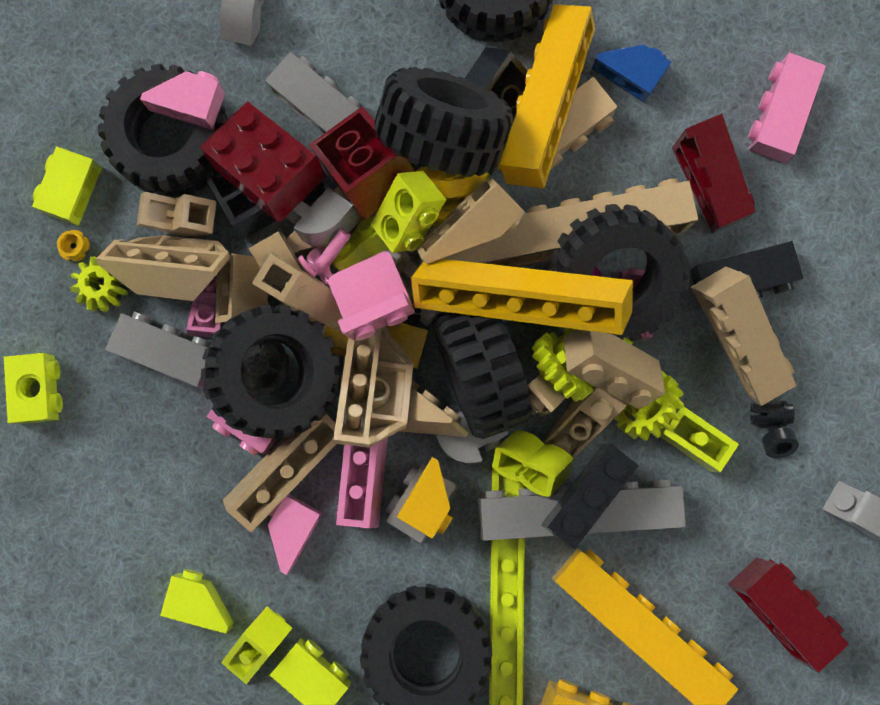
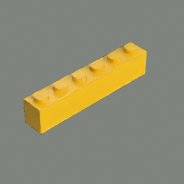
M554 4L550 17L544 21L543 37L541 43H537L535 47V61L532 69H528L526 73V87L523 95L518 97L516 105L517 114L498 163V169L502 171L506 184L545 188L595 32L594 18L590 6Z
M439 259L428 264L423 261L411 277L414 307L420 309L617 335L623 334L632 314L633 280L449 259Z
M577 548L552 579L692 704L726 705L738 691V688L730 682L733 675L720 663L717 662L712 666L704 659L707 652L691 639L686 643L678 636L681 629L665 616L661 621L652 613L656 607L644 596L639 594L635 598L626 590L630 584L614 571L610 576L601 568L604 561L593 551L588 549L584 553Z

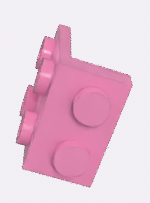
M381 252L331 275L328 279L329 286L343 318L338 321L342 333L351 340L356 339L359 341L374 335L376 333L375 330L387 325L394 326L400 324L408 318L407 316L416 313L393 257L389 252Z

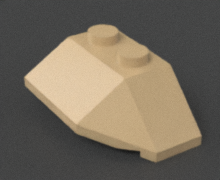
M160 235L139 237L127 242L124 239L113 240L96 260L98 265L138 295L194 301L229 260L230 255L219 241Z
M386 326L375 330L376 333L363 340L357 341L356 339L351 340L348 338L333 443L369 448L407 427L413 363L401 346L390 335V331Z

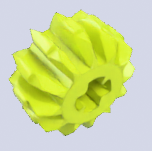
M90 257L89 266L83 262L78 263L82 271L80 275L77 273L71 274V278L77 280L78 283L72 285L70 289L71 292L78 293L75 299L76 302L81 305L86 304L87 310L94 312L99 307L101 311L108 312L110 303L114 306L120 305V300L116 297L118 294L126 296L128 293L127 290L120 287V285H124L98 265L97 257ZM101 278L104 280V284L99 285L101 289L97 290L94 288L95 283L99 284L97 280Z

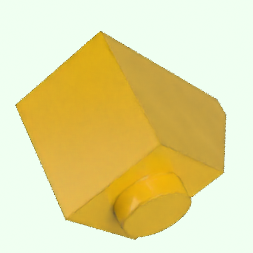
M434 457L429 461L397 516L398 519L433 539L436 532L441 535L444 534L453 518L448 515L450 504L439 461Z

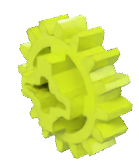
M554 332L551 334L545 333L532 346V350L535 352L532 357L539 362L536 367L539 369L540 375L544 380L549 381L557 392L563 393L565 398L568 399L571 396L575 402L579 399L582 401L594 391L595 386L567 372L564 337L560 336L558 338Z
M662 370L665 395L641 409L627 403L626 407L614 418L618 422L616 425L632 439H636L639 436L644 441H647L650 433L659 438L661 435L660 429L663 427L669 431L672 429L669 423L671 419H680L676 409L684 407V403L679 399L684 393L678 387L679 384Z

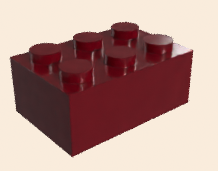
M248 101L199 147L217 172L278 223L327 177L317 156Z
M361 106L310 143L309 146L358 213L366 220L371 215L377 213L397 174L415 171L407 158L399 157L393 153L391 148H386L382 144L374 128L375 120Z
M758 557L755 558L728 585L796 661L819 673L849 645L841 636L844 632L843 628L831 616L828 615L826 618L817 609L820 605L818 600L808 590L803 589L801 591L793 582L796 577L786 565L781 562L777 564L771 559L767 561Z

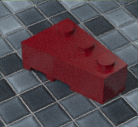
M721 113L686 128L672 146V150L686 180L690 181L693 195L711 233L713 234L741 222L754 214L755 201L747 188L723 114Z

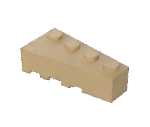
M724 267L691 286L750 399L762 406L796 386L792 377L794 369L788 359L783 356L779 346L780 342L772 330L749 275Z

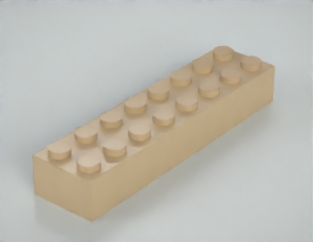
M674 178L664 180L658 183V187L646 189L645 185H638L626 189L624 194L613 196L612 192H603L594 195L593 200L580 202L579 198L562 201L559 207L549 209L547 205L534 206L527 209L528 213H524L521 216L519 224L513 230L505 232L501 237L442 259L511 267L551 260L553 250L561 249L557 242L561 234L566 233L569 235L573 230L570 224L578 218L582 222L588 218L586 212L596 208L602 213L605 212V206L610 204H617L621 209L628 204L637 206L640 211L647 210L661 220L674 235L684 234L698 221L690 181L678 182V179ZM435 226L429 229V233L426 234L424 239L436 228Z

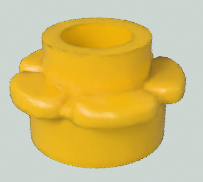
M70 230L59 236L57 248L63 259H72V261L76 262L85 257V252L90 248V242L87 237L83 236L81 231ZM76 243V248L72 249L71 245Z

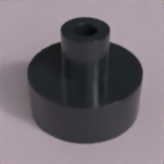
M780 424L770 425L768 427L769 432L762 438L765 453L771 458L787 457L793 454L799 447L795 432L790 428H782Z

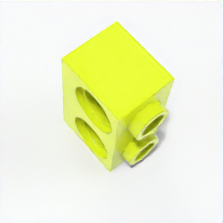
M424 171L398 173L371 226L391 253L414 251L424 242V237L431 225L437 220L439 212L447 199Z

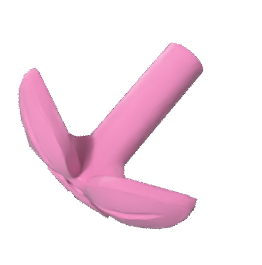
M340 228L325 250L323 247L313 249L307 255L306 260L302 255L299 256L298 260L301 266L314 278L318 275L323 283L329 284L328 279L333 275L330 271V265L351 237L350 233Z

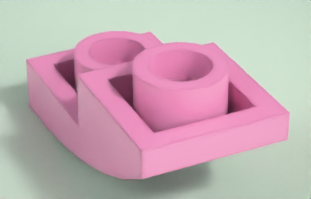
M217 275L199 296L192 301L186 328L189 336L211 338L216 331L223 327V324L215 323Z

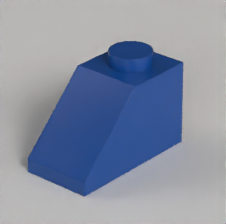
M643 44L599 53L595 58L592 70L645 103L667 71L671 61L666 59L665 54L659 49L649 48Z

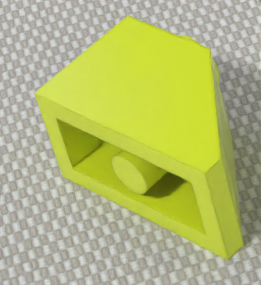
M184 569L183 573L172 575L160 616L225 634L232 629L234 621L212 582L202 579L203 573Z
M266 607L245 630L221 663L242 682L247 684L293 628L286 623L280 614Z

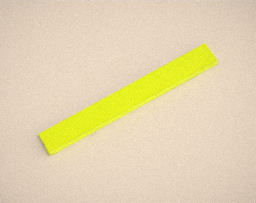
M492 467L491 491L505 490L506 496L519 495V489H525L521 481L509 480L496 472ZM525 538L491 540L490 641L493 656H491L492 669L489 677V705H523Z

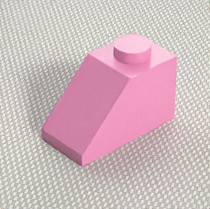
M185 71L142 93L140 100L149 111L213 130L225 91L218 79L212 74L203 71L193 74Z
M290 494L269 514L272 518L268 524L280 572L285 575L292 571L323 514L321 511Z

